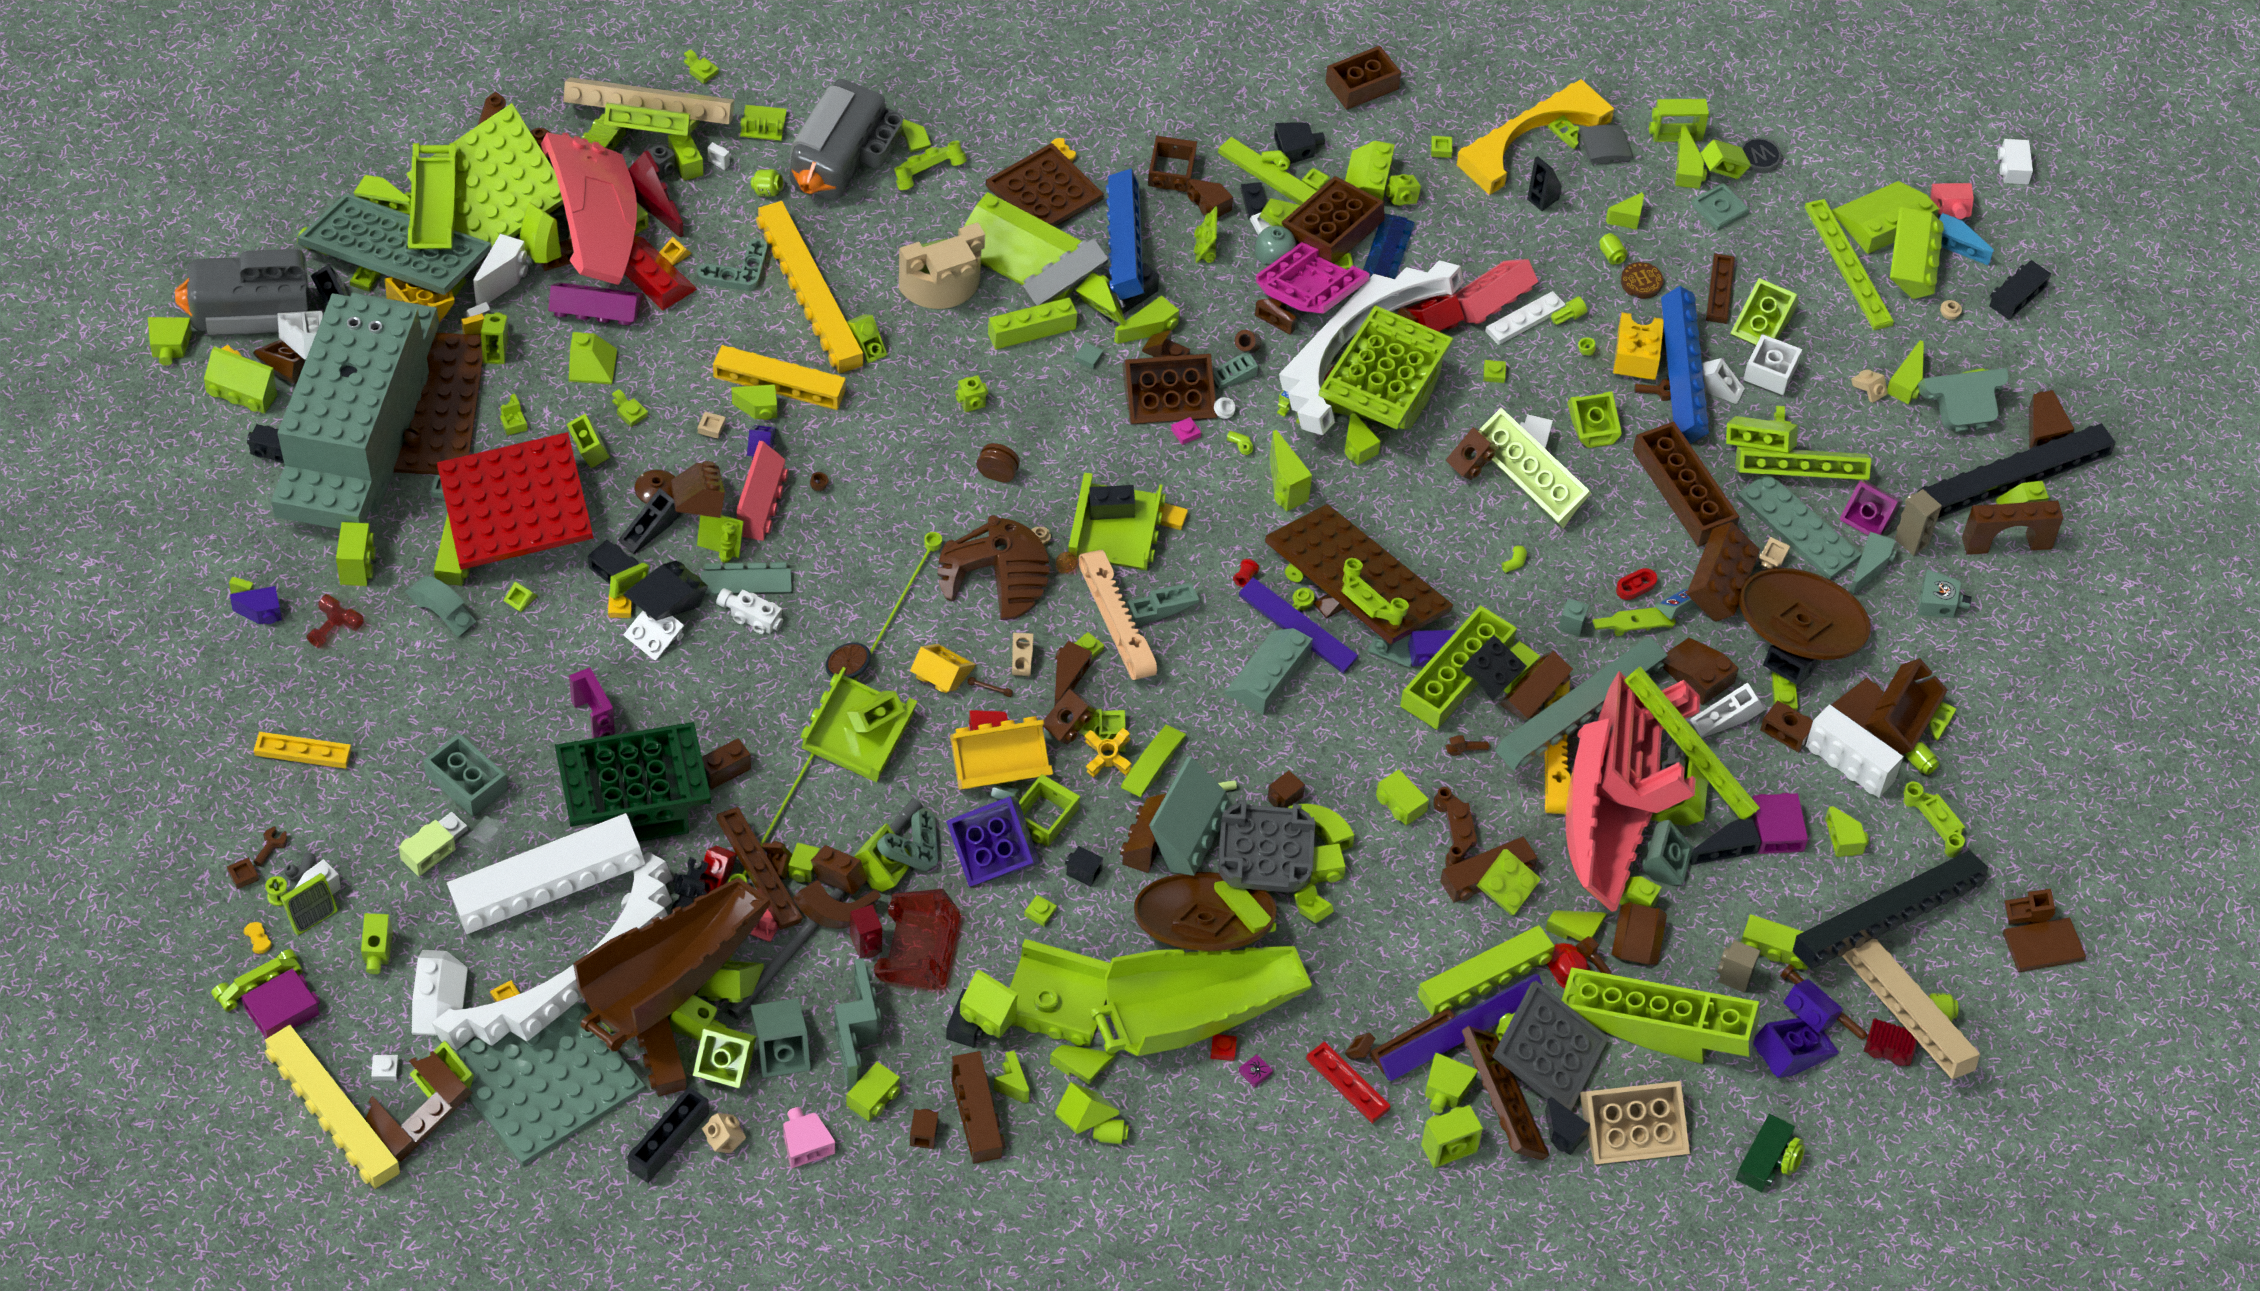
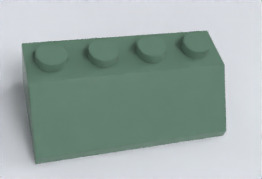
M1294 628L1272 631L1226 689L1225 694L1264 715L1311 654L1313 638Z

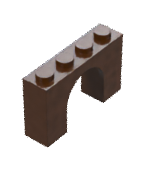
M2059 501L1972 506L1962 535L1966 554L1988 553L1994 537L1999 532L2015 526L2028 527L2026 536L2031 551L2052 549L2063 520Z

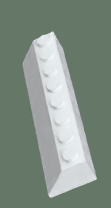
M625 813L449 881L447 885L465 933L469 934L644 866L645 862L637 838Z

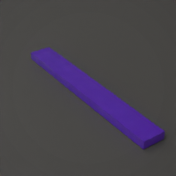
M1534 974L1379 1058L1387 1080L1392 1081L1433 1059L1435 1053L1442 1054L1464 1042L1465 1038L1462 1030L1467 1026L1486 1030L1499 1023L1500 1018L1505 1014L1515 1013L1530 984L1537 981L1543 985L1540 976Z

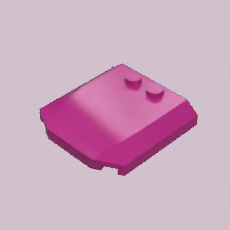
M1301 242L1291 251L1256 275V282L1266 295L1300 311L1324 314L1369 281L1370 273L1353 265L1350 269L1346 270L1320 258L1318 249Z

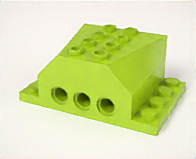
M1375 305L1319 389L1318 396L1324 398L1326 404L1331 405L1332 412L1349 416L1355 413L1359 418L1381 422L1397 430L1398 428L1411 429L1431 397L1441 372L1443 357L1452 345L1453 338Z

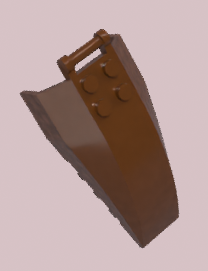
M737 878L710 891L706 895L695 898L694 903L687 907H676L673 909L672 914L662 919L656 917L651 920V924L641 929L635 927L610 939L573 963L578 990L592 1010V1013L582 1019L580 1023L581 1028L586 1032H592L606 1043L607 1048L612 1052L618 1051L624 1042L641 1034L676 1011L707 983L744 943L770 906V899L741 878ZM601 1021L616 1032V1034L610 1035L597 1023Z

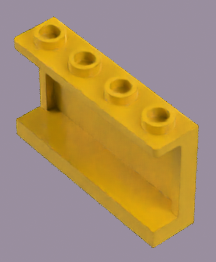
M1037 716L1023 718L1024 723L1015 724L1014 720L1002 721L999 727H992V723L978 725L979 730L970 731L969 727L955 729L956 733L951 734L950 739L959 790L1036 778L1041 774L1045 776L1052 775V765L1048 763L1042 726L1044 719L1037 720Z

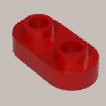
M1649 568L1639 569L1618 581L1616 593L1624 600H1632L1655 588L1657 574Z

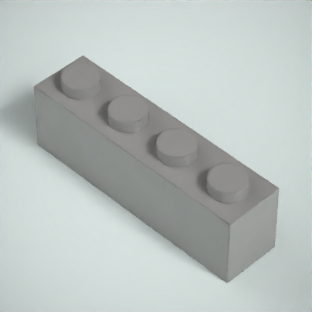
M1094 238L1090 241L1088 239L1083 240L1077 245L1078 249L1072 253L1070 250L1059 257L1060 261L1055 264L1052 262L1041 269L1042 273L1037 276L1033 274L1024 280L1023 291L1034 306L1052 301L1088 277L1092 272L1094 273L1108 263V258Z

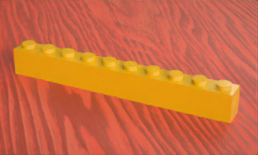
M779 201L759 207L758 217H756L757 226L759 229H763L766 243L771 244L774 258L779 259L783 275L787 274L789 287L791 290H795L798 304L803 305L806 319L808 321L811 320L815 336L819 335L823 351L828 352L830 365L836 367L839 374L862 367L863 352L783 202Z

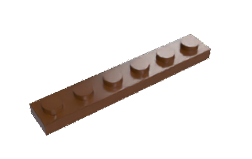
M739 807L718 813L716 820L757 891L770 899L771 904L768 910L775 922H777L779 929L782 930L801 923L803 917Z

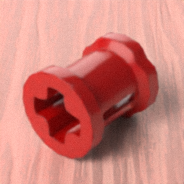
M1243 559L1240 563L1241 568L1239 572L1234 574L1233 581L1237 586L1244 587L1259 572V565L1251 559Z

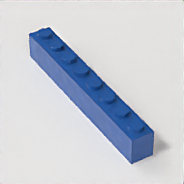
M1132 168L1109 175L1108 185H1106L1109 196L1106 199L1109 208L1107 217L1110 223L1107 226L1110 235L1108 244L1111 253L1108 254L1111 263L1109 272L1112 277L1109 283L1112 292L1117 294L1119 300L1144 293L1139 182Z
M1679 286L1662 296L1661 302L1673 421L1689 444L1709 434L1697 323L1698 316L1695 304L1696 298L1695 294Z

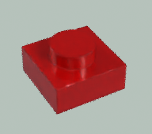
M1214 1035L1210 1059L1234 1061L1237 1036Z

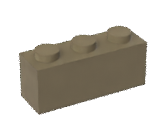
M1923 489L1916 494L1912 493L1905 501V509L1901 514L1900 524L1896 529L1895 540L1913 556L1929 545L1942 507Z

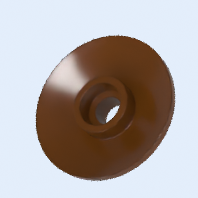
M655 469L647 471L637 478L634 487L635 494L646 504L659 488L672 496L670 482L675 476L665 470Z

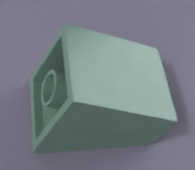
M799 999L750 1005L754 1036H757L756 1047L762 1078L811 1070L807 1029Z

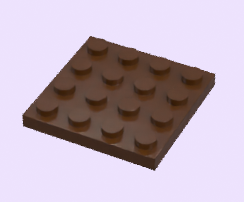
M1053 143L986 179V186L998 198L1054 227L1098 203L1104 197V193Z

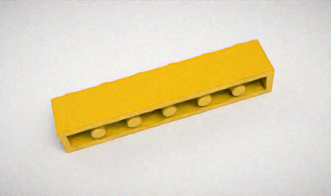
M721 345L713 363L714 378L744 386L775 385L776 394L834 410H838L846 392L845 377L799 366L795 363L780 361L776 358L761 356L753 352H746L734 347Z

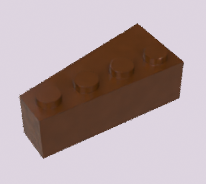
M981 1051L952 1056L951 1083L972 1162L975 1164L1002 1158V1149L1006 1148L1003 1134H999V1117L997 1113H994V1099L992 1092L989 1091L988 1076L984 1069Z

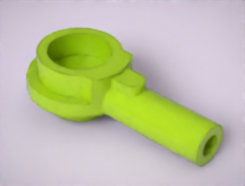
M1309 588L1297 589L1293 594L1294 604L1292 606L1299 612L1300 610L1305 611L1310 608L1315 600L1313 591Z

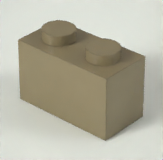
M1733 940L1731 947H1725L1717 970L1721 974L1718 982L1745 993L1761 950Z

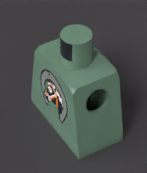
M1927 569L1922 583L1917 615L1953 618L1957 607L1970 608L1972 596L1959 594L1961 586L1959 580Z

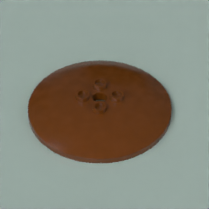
M1792 568L1767 569L1752 575L1744 583L1740 592V609L1748 624L1765 640L1792 654L1818 660L1842 659L1859 652L1869 638L1871 630L1870 620L1861 603L1842 586L1818 574Z
M1196 872L1194 876L1187 874L1167 876L1147 885L1135 899L1134 916L1138 925L1148 935L1163 943L1191 950L1218 951L1242 947L1264 937L1273 928V923L1276 921V905L1273 898L1265 890L1246 889L1271 917L1270 922L1262 930L1254 934L1215 891V882L1224 881L1220 874L1215 872Z

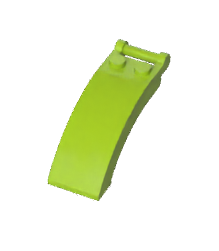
M413 143L408 249H452L456 210V143H449V145H420V143ZM449 153V157L420 158V154Z

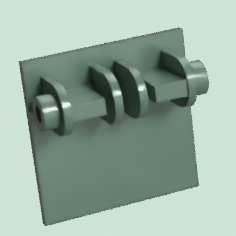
M1376 633L1368 652L1410 667L1411 658L1408 641L1411 634L1390 645Z

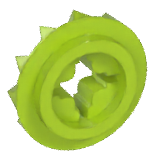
M1794 1138L1789 1143L1783 1156L1781 1171L1788 1176L1798 1170L1803 1160L1805 1146L1802 1139Z

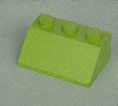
M1372 141L1352 150L1345 181L1383 201L1393 161L1395 144Z
M213 347L204 376L206 392L213 397H220L232 404H239L251 411L265 414L277 397L273 368L218 347Z
M1687 755L1684 760L1686 762L1684 780L1691 776L1696 778L1695 796L1658 813L1653 812L1651 816L1652 821L1662 822L1670 820L1673 824L1688 826L1704 820L1708 780Z

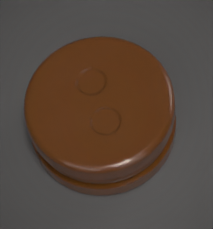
M997 443L985 445L976 462L978 471L984 477L1002 483L1012 481L1020 465V459L1012 449Z

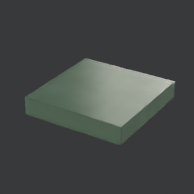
M1724 183L1691 200V205L1717 231L1750 212V208Z

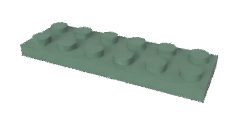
M1764 474L1737 493L1736 498L1827 579L1832 580L1861 559L1862 554L1771 474Z

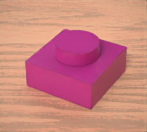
M1191 417L1171 425L1172 432L1182 445L1201 437V431Z

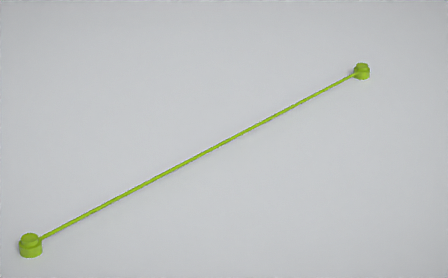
M929 532L925 535L924 546L927 551L870 650L871 655L930 551L935 552L942 547V536L939 533ZM811 753L810 757L808 758L806 764L804 765L802 771L800 772L798 778L796 779L794 785L792 786L790 792L788 793L786 799L784 800L782 806L780 807L778 813L776 814L774 820L772 821L770 827L768 828L766 834L760 842L761 847L763 843L766 841L768 835L770 834L772 828L774 827L776 821L778 820L780 814L782 813L784 807L786 806L788 800L790 799L792 793L794 792L796 786L798 785L800 779L802 778L805 770L807 769L809 763L811 762L815 754ZM744 870L743 874H733L728 882L741 878L747 883V878L745 877L747 874L746 870Z

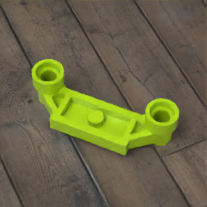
M952 141L948 143L947 147L928 148L925 150V153L911 156L907 159L908 161L894 168L898 190H906L913 187L912 175L950 158L951 165L953 166L967 162L966 153L962 151L960 141Z
M1355 558L1347 559L1343 568L1344 585L1342 592L1371 618L1378 617L1388 620L1393 625H1400L1403 616L1407 614L1408 602L1402 598L1392 599L1391 604L1359 577L1363 567L1362 562Z
M1918 782L1907 783L1903 793L1904 804L1908 807H1917L1945 841L1944 852L1946 856L1950 858L1956 857L1963 849L1965 838L1961 835L1964 832L1965 826L1939 794L1932 795L1923 792V786Z
M287 949L281 952L275 959L234 979L231 985L227 982L217 985L212 989L211 994L216 1002H220L223 1009L229 1012L238 1006L237 1000L244 994L292 968L297 975H300L303 970L297 962L298 957L293 949Z

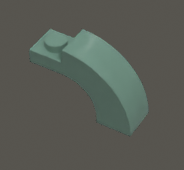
M423 576L405 591L419 608L427 607L439 615L457 637L476 622L462 605L464 601L457 593L436 578Z

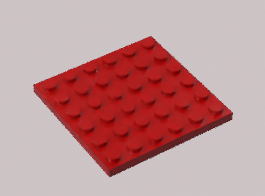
M568 432L437 462L460 570L594 539Z

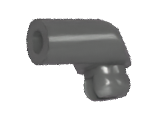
M306 852L301 865H288L285 868V875H287L289 880L296 881L301 879L303 874L313 867L316 856Z

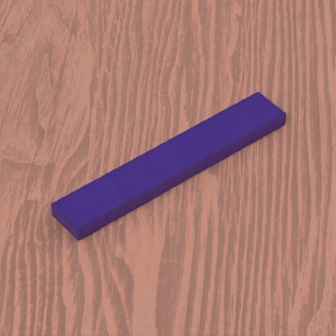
M1254 577L1239 592V597L1282 629L1294 628L1313 638L1311 650L1344 674L1358 659V655Z

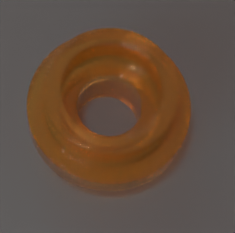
M1069 552L1061 553L1056 559V568L1060 573L1071 572L1078 565L1076 556Z

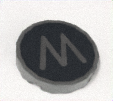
M1753 138L1742 145V149L1751 164L1748 170L1752 171L1753 169L1757 170V173H1768L1778 167L1781 160V151L1774 142L1764 138Z

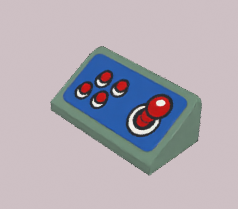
M1683 588L1656 603L1655 607L1671 620L1697 604L1686 595L1688 589Z

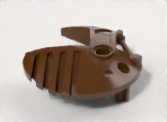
M991 515L988 518V523L973 530L971 533L956 541L952 539L947 541L938 561L940 565H943V568L938 567L937 570L938 576L943 578V580H938L945 599L954 602L968 571L993 565L1000 620L1016 619L1036 605L1034 601L1041 599L1045 591L1042 588L1046 587L1049 581L1045 577L1050 575V566H1046V563H1049L1048 554L1039 537L1025 525L1010 519L998 518L995 515ZM989 531L988 537L968 541ZM1000 545L1007 546L1004 550L997 549Z

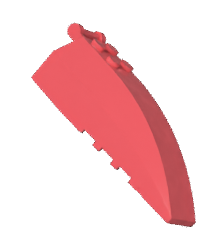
M1608 718L1585 724L1578 731L1577 736L1580 740L1566 804V839L1573 868L1582 886L1613 912L1617 911L1625 889L1626 880L1630 876L1629 866L1637 857L1635 850L1637 845L1643 841L1642 831L1644 827L1648 826L1653 812L1618 804L1597 792V785L1601 784V766H1603V758L1612 722Z

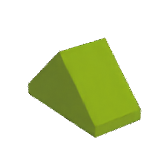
M1641 192L1609 207L1606 222L1611 225L1637 230L1644 194Z

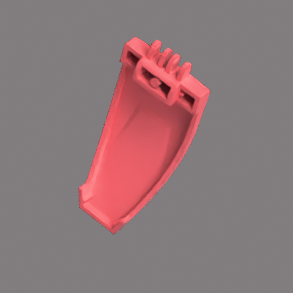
M547 132L541 147L545 156L550 157L562 195L574 250L570 262L580 275L619 285L631 253L637 221L635 188L623 154L605 148L599 142L589 143L587 139H580L578 136L571 138L565 132L562 135Z

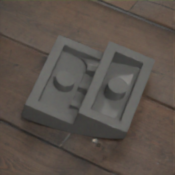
M1596 125L1581 128L1580 134L1590 162L1608 164L1611 159L1629 162L1633 157L1622 126Z

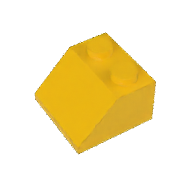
M940 644L920 647L910 671L916 674V678L926 683L929 681L935 684L937 690L947 693L957 690L976 664Z

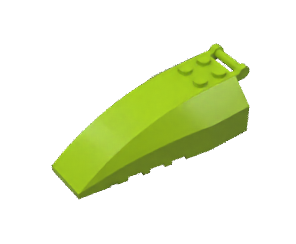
M1295 946L1247 947L1244 950L1235 951L1230 949L1221 951L1198 950V952H1184V949L1153 950L1112 958L1105 975L1107 1005L1093 1008L1090 1014L1092 1019L1098 1024L1105 1042L1104 1048L1107 1054H1114L1124 1049L1136 1056L1182 1048L1214 1036L1309 990L1312 984ZM1106 1016L1111 1017L1119 1039L1114 1040L1105 1019Z

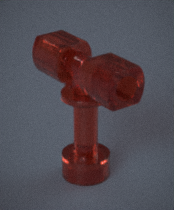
M325 594L319 600L318 605L319 609L327 614L328 620L319 629L313 628L306 635V638L312 645L320 648L327 641L325 635L335 625L340 627L344 624L357 631L364 623L363 615L351 608L345 610L340 607V601L329 594Z

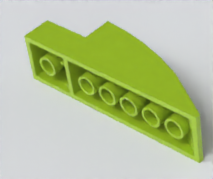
M1571 967L1562 1001L1593 1026L1608 1034L1654 1051L1700 1064L1704 1062L1707 1049L1749 1057L1760 1019L1759 1001Z

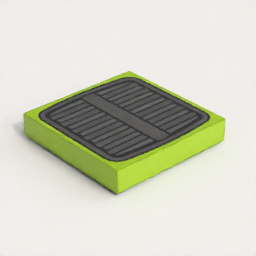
M319 873L281 897L292 929L297 936L338 911L326 877L322 873Z

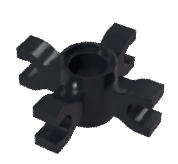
M689 857L687 875L675 873L673 879L675 883L674 892L679 895V898L673 903L672 912L674 908L679 906L687 907L691 905L693 899L707 894L704 890L705 880L700 879L701 875L707 870L708 863L702 860L701 865L698 868H694L696 859Z

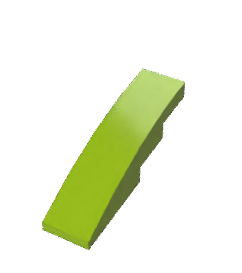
M1166 724L1134 764L1121 784V788L1142 797L1159 779L1163 768L1172 760L1175 750L1184 742L1186 734Z

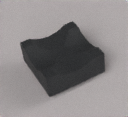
M1493 635L1462 666L1461 670L1476 680L1486 691L1487 695L1494 700L1521 674L1527 665Z

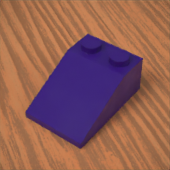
M1801 1018L1766 1023L1753 1041L1758 1054L1763 1057L1771 1072L1777 1078L1798 1074L1839 1053L1824 1031L1817 1033Z

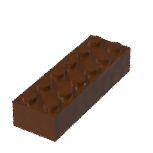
M1674 421L1636 435L1633 453L1697 547L1707 544L1712 529L1730 522L1738 526L1740 516Z

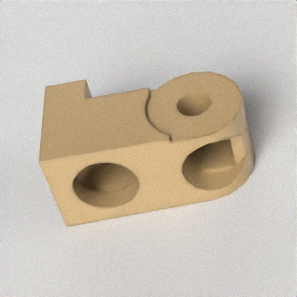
M1013 633L1012 675L1030 676L1033 634ZM1021 639H1024V640H1027L1028 642H1018V641L1021 640Z

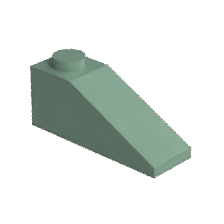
M1873 532L1869 533L1849 591L1852 595L1883 572L1887 567L1888 561L1893 562L1897 552L1896 549H1893L1894 539Z

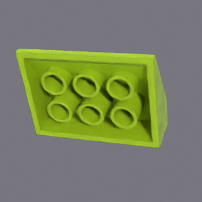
M1897 181L1831 211L1862 249L1869 254L1895 242L1899 208L1904 207L1930 212L1936 217L1939 208L1927 194Z

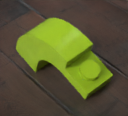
M1298 804L1302 805L1301 809L1309 813L1311 817H1314V834L1319 836L1326 845L1340 844L1341 851L1353 847L1355 835L1348 823L1339 814L1320 805Z

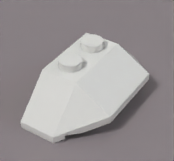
M422 950L418 957L412 1001V1035L436 1036L437 1033L432 1022L450 1008L452 1010L463 1009L468 967L447 951Z

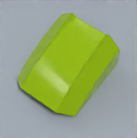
M529 202L520 232V240L524 241L527 256L533 259L535 263H548L560 258L561 252L556 219Z
M1613 391L1584 397L1576 396L1568 400L1569 413L1577 437L1587 448L1612 445L1621 436L1622 432Z
M887 823L873 834L854 856L861 860L870 888L881 892L896 886L910 867L885 857L880 853L877 847L878 840L888 833L895 834ZM904 848L906 853L911 857L909 851L906 848Z

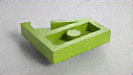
M1270 198L1259 217L1272 226L1284 227L1282 221L1300 205Z

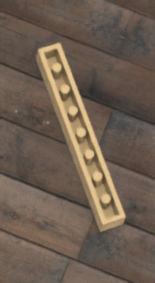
M572 77L565 81L563 102L604 108L608 102L691 114L690 119L729 124L733 120L735 101L734 99Z
M1872 939L1861 947L1854 948L1842 956L1952 1080L1976 1070L1980 1056L1978 1050L1971 1045L1962 1032L1952 1024L1949 1018L1942 1013L1934 1001L1923 992L1920 986L1914 982L1905 969L1895 961L1877 939Z

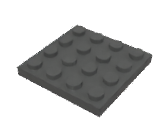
M1534 981L1530 984L1492 1057L1548 1100L1552 1097L1571 1111L1609 1038L1543 985Z

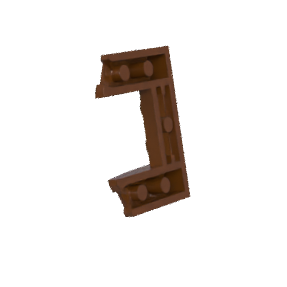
M434 1051L430 1052L429 1057L418 1060L416 1057L409 1060L436 1092L402 1125L390 1115L375 1097L372 1096L368 1102L371 1104L367 1117L364 1119L392 1155L400 1162L473 1093Z

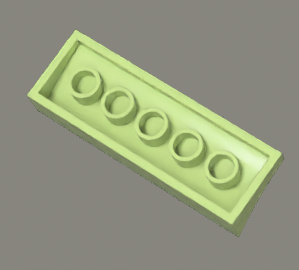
M1500 408L1480 428L1499 446L1491 460L1564 528L1576 510L1592 493L1510 415Z

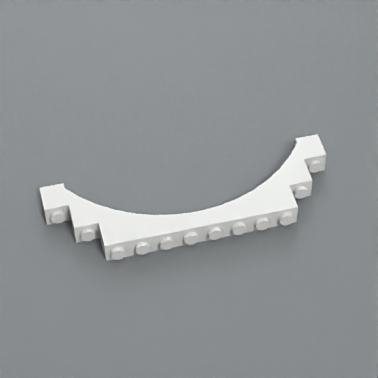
M1439 260L1428 273L1406 267L1396 279L1373 274L1369 281L1341 307L1332 319L1279 374L1282 390L1288 392L1291 408L1297 411L1302 430L1324 435L1335 423L1332 407L1326 404L1324 398L1318 396L1319 389L1324 383L1326 372L1335 355L1358 332L1373 307L1376 305L1391 312L1397 308L1430 297L1444 294L1453 295L1464 283L1459 265Z
M649 852L643 855L645 865L633 869V887L622 914L605 937L587 954L622 933L635 927L641 929L651 924V920L656 917L662 919L668 916L665 907L672 903L665 884L673 878L665 860ZM570 966L547 982L511 998L474 1008L448 1009L432 1022L439 1040L442 1042L444 1040L447 1041L456 1051L474 1036L493 1046L510 1031L529 1041L583 997L577 987L574 966Z

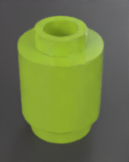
M1612 233L1604 235L1599 241L1601 251L1610 264H1621L1625 261L1628 251L1616 235Z
M1918 742L1913 751L1908 752L1905 756L1920 773L1924 772L1926 775L1934 772L1940 764L1937 756L1923 742Z
M1120 1119L1106 1120L1094 1126L1093 1139H1098L1099 1142L1122 1144V1139L1127 1140L1129 1125H1124V1120Z

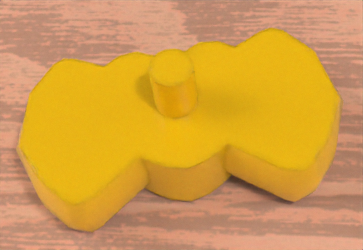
M1055 138L1051 142L1071 162L1076 159V152L1069 150V146L1065 145L1064 138Z
M249 923L244 928L243 933L251 938L253 952L256 954L266 953L270 950L272 943L268 940L262 923Z

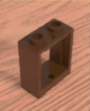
M1156 135L1149 169L1148 186L1187 192L1188 181L1192 179L1197 141ZM1159 156L1188 160L1186 175L1156 171Z

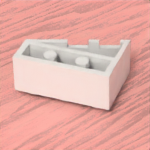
M322 310L277 313L279 338L303 359H306L323 317Z

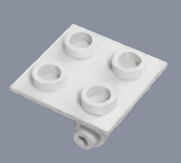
M642 611L623 635L656 661L673 640L679 641L683 638L682 628L684 625L673 616L656 621L645 611Z

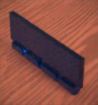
M1385 214V220L1377 229L1363 268L1364 271L1370 273L1369 278L1376 274L1396 279L1405 253L1404 251H1406L1415 225L1413 221L1405 217Z

